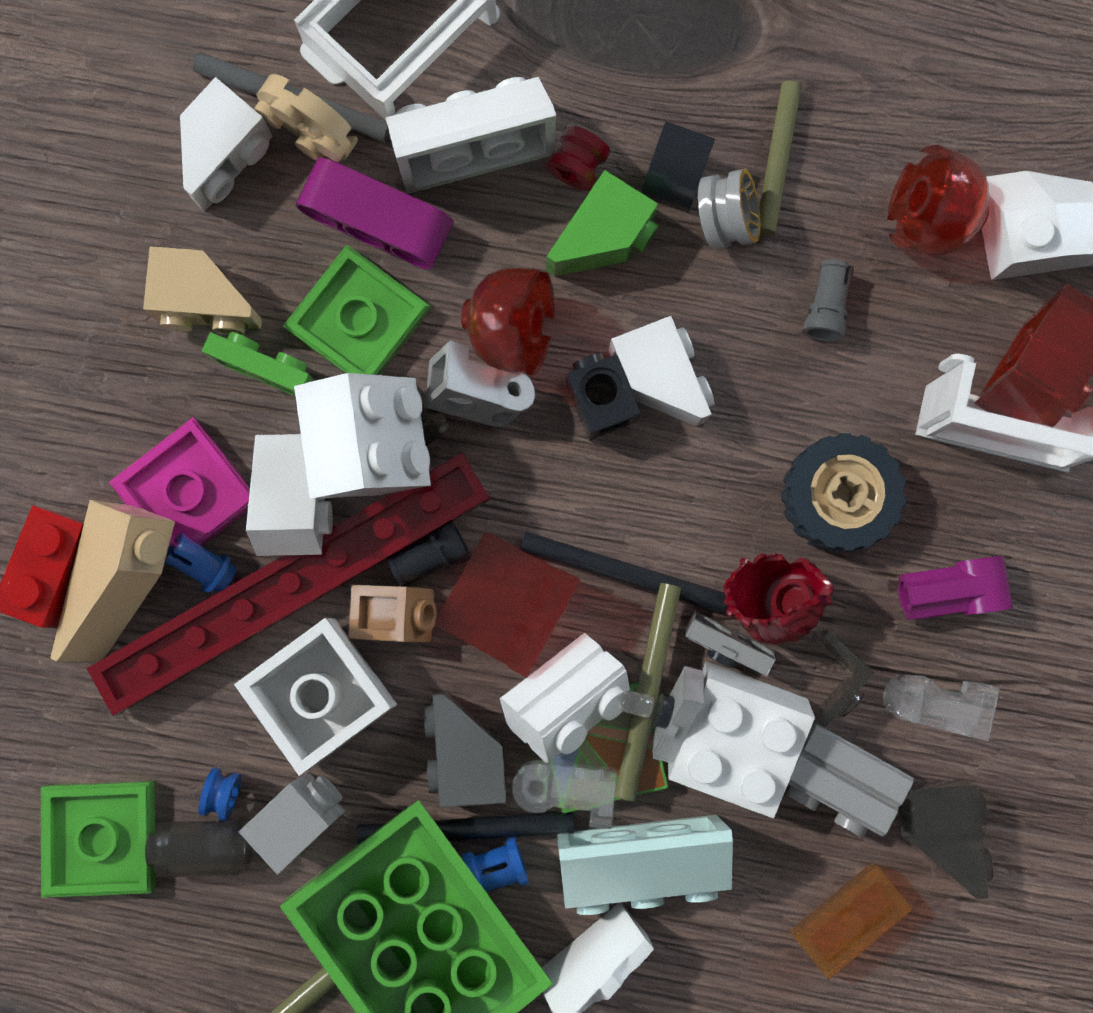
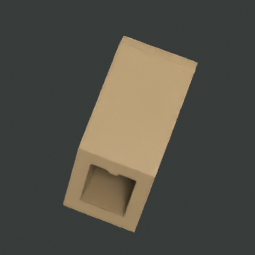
M150 246L143 310L160 322L161 328L188 332L192 331L193 324L213 326L212 330L214 332L229 335L230 332L244 335L245 328L261 329V317L203 250Z

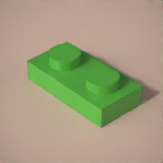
M210 332L201 351L219 365L296 397L294 386L315 381L305 372L308 367L306 363L282 352H278L276 359L257 352L260 346L257 342L235 332H230L227 339Z

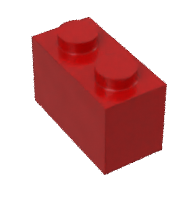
M32 505L0 582V613L41 628H58L84 525L83 521L53 510Z

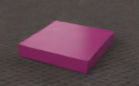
M194 417L109 481L126 505H133L175 521L170 543L175 546L177 543L174 542V538L179 533H183L187 538L203 547L248 511L249 484L202 424Z

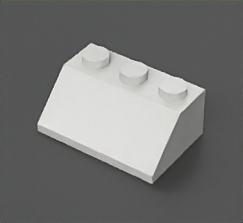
M523 77L509 78L500 82L496 88L479 93L471 90L460 91L450 95L445 102L427 107L423 104H411L399 109L396 115L385 117L407 194L545 158L555 152L556 113L539 77L525 80Z

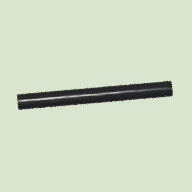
M527 531L524 534L520 552L657 594L660 583L681 587L679 601L722 614L725 610L726 604L724 601L726 595L722 591Z
M573 811L567 813L555 812L434 820L448 841L574 834ZM386 823L358 824L356 830L357 844Z

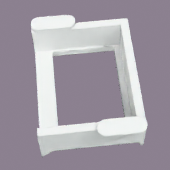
M314 0L294 21L303 41L300 48L302 57L330 84L341 85L345 82L386 121L385 117L396 115L393 101L477 18L490 26L498 21L500 11L496 5V0H457L378 79H375L328 34L361 0Z
M952 354L940 362L938 369L946 373L926 385L915 436L1063 472H1069L1070 467L1093 460V407L1077 411L1072 414L1071 418L970 394L976 363H974L973 357L964 354Z

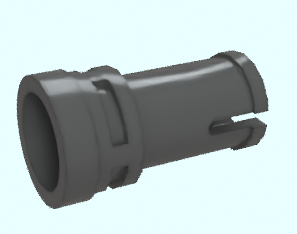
M835 259L824 260L820 263V274L814 303L808 308L809 315L804 321L803 334L812 339L825 342L844 340L846 333L845 320L848 316L845 306L851 276L854 273L853 265H848V262Z

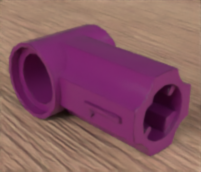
M1004 555L955 562L954 567L898 575L899 584L897 591L899 603L906 620L944 616V614L963 612V615H972L1012 609L1013 603Z

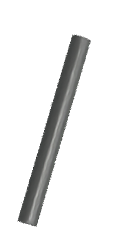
M202 52L197 53L193 62V71L195 73L212 79L216 77L222 83L257 95V92L268 78ZM290 85L284 87V89L296 96H299L302 91ZM318 96L351 126V131L386 143L390 133L386 121Z

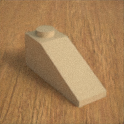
M96 500L89 501L50 659L56 662H99L106 657L161 576L175 521L133 505Z

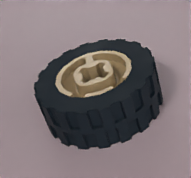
M841 433L834 437L830 435L807 447L792 461V466L785 473L783 479L785 487L781 491V502L784 501L786 510L783 512L787 521L790 520L794 526L793 531L799 537L803 536L808 540L807 544L814 548L826 549L825 552H854L884 540L891 533L890 529L898 525L902 518L900 515L902 507L906 506L907 496H904V487L907 485L905 476H901L898 467H900V464L896 458H892L887 453L888 449L881 443L877 445L870 441L871 438L863 435L855 437L851 436V433Z

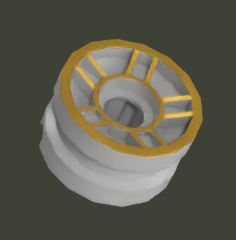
M746 168L731 171L728 174V178L723 179L718 174L701 178L698 186V207L701 226L709 246L713 250L728 248L731 246V242L738 241L741 245L756 243L760 236V208L754 181Z

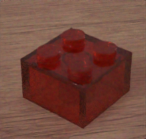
M1066 284L1024 322L974 404L990 413L1052 428L1061 420L1066 411L1072 414L1076 413L1086 402L1093 390V386L1087 383L1093 373V299L1069 284Z

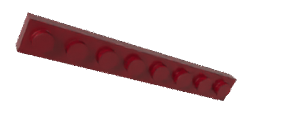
M460 453L429 471L431 486L391 493L333 526L331 534H323L322 555H283L86 668L111 715L115 716L123 713L386 561L388 558L429 536L430 533L438 531L443 525L457 520L488 502L490 498L464 453Z

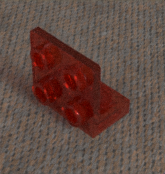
M487 532L481 538L435 623L443 630L508 665V668L527 678L577 588L580 579L562 569L561 571L554 569Z

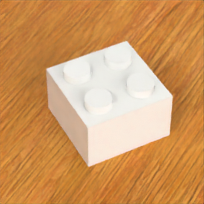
M345 373L294 386L310 499L375 496L431 486L429 476L430 456L424 441L421 420L422 400L417 391L416 378Z
M324 618L234 684L299 776L312 769L397 706L395 700L353 642L348 639V635L335 618Z
M706 661L702 670L704 704L672 763H668L669 780L774 819L815 719L809 701L805 697Z

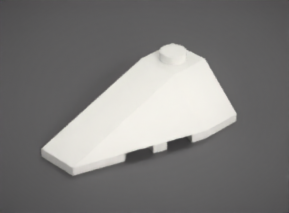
M1031 171L981 177L973 181L991 280L1093 265V182Z

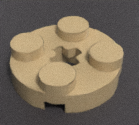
M276 74L269 75L257 92L259 102L254 110L272 127L280 129L283 126L298 138L295 142L296 147L311 159L317 161L318 158L326 156L335 162L346 160L358 142L357 136L346 137L351 130V126L331 106L309 90L303 88L299 96H296L284 89L289 79Z

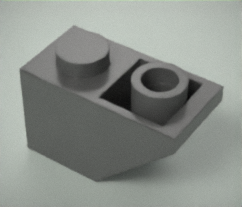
M448 692L436 693L433 695V705L424 706L426 739L435 738L437 760L427 762L429 794L439 793V807L506 803L507 785L504 742Z

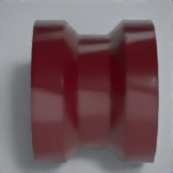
M566 126L560 137L562 146L558 152L550 155L546 167L552 175L567 185L584 191L590 190L596 181L594 171L598 165L605 163L611 152L610 148L602 139L590 131L577 126Z

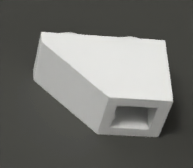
M216 77L180 115L183 187L196 205L205 212L212 203H219L227 197L234 186V179L247 165L257 163L264 156L269 147V140L273 137L264 118Z
M671 316L611 339L609 346L610 355L617 354L637 402L693 426L701 425L711 416L709 407L714 405L712 391L704 376L696 377L689 360L694 357V349L689 335L683 327L676 329Z

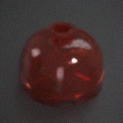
M939 144L926 146L919 152L928 155L922 158L918 165L908 162L894 186L888 206L887 219L891 221L897 219V235L889 233L891 241L901 249L917 254L944 255L955 252L965 246L987 222L990 199L989 184L980 166L967 156Z
M509 267L488 274L474 290L471 299L465 300L461 312L462 327L468 331V339L477 357L489 366L497 368V370H504L516 375H534L538 372L544 363L551 341V336L542 335L544 318L554 319V289L550 275L547 272L530 267Z

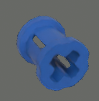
M515 836L507 838L506 845L478 855H474L470 851L462 855L463 861L487 893L517 882L522 887L530 884ZM508 864L504 869L485 874L486 870Z

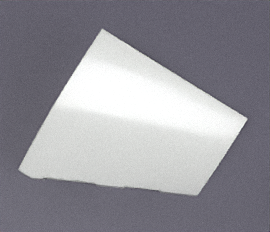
M622 902L614 906L542 967L553 983L543 992L552 1013H582L594 1002H599L603 999L609 1000L621 987L627 976L639 967L654 950L649 936Z

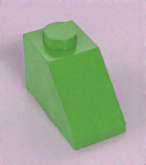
M604 170L547 255L546 271L553 276H559L626 262L635 248L643 252L659 228V225L653 222L658 203Z

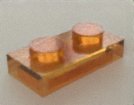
M871 862L789 932L829 980L913 909L881 869Z

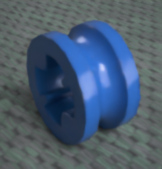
M213 767L206 778L198 806L199 815L207 817L211 812L218 814L220 821L227 822L233 813L238 799L242 780L241 774L233 772L230 776H224L221 768Z

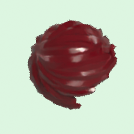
M776 552L768 556L762 553L756 556L753 562L746 558H741L739 568L731 573V577L723 585V592L726 595L724 603L728 606L726 615L730 618L735 616L752 638L766 644L781 645L786 642H798L801 637L809 634L810 630L817 626L825 608L833 604L831 596L834 592V585L825 574L821 573V570L814 563H810L807 558H798L790 564L783 554H777Z

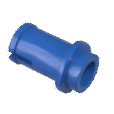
M179 533L174 538V542L177 543L176 546L170 543L164 564L174 567L201 583V589L206 593H210L212 590L219 593L229 586L237 569L236 566L230 563V556L222 554L219 557L187 538L183 533Z

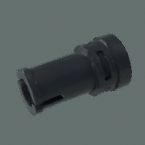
M453 521L443 525L438 531L430 533V539L395 557L388 558L391 571L401 587H408V585L443 567L448 570L454 565L472 559Z

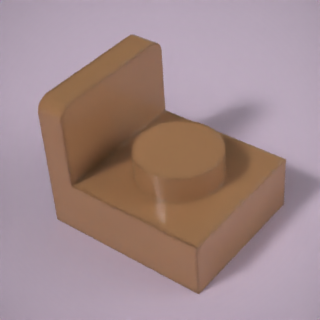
M369 585L351 586L348 639L398 642L431 641L432 629L437 618L433 589Z

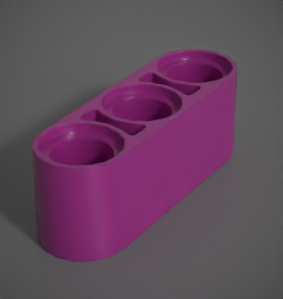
M322 157L317 159L295 204V207L309 218L425 270H432L454 224L453 219L442 210L335 161Z

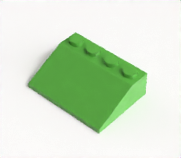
M419 800L327 866L288 896L280 906L356 1013H518L553 984Z

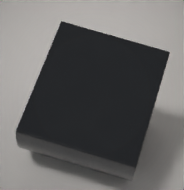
M665 121L641 193L655 202L689 213L715 138Z

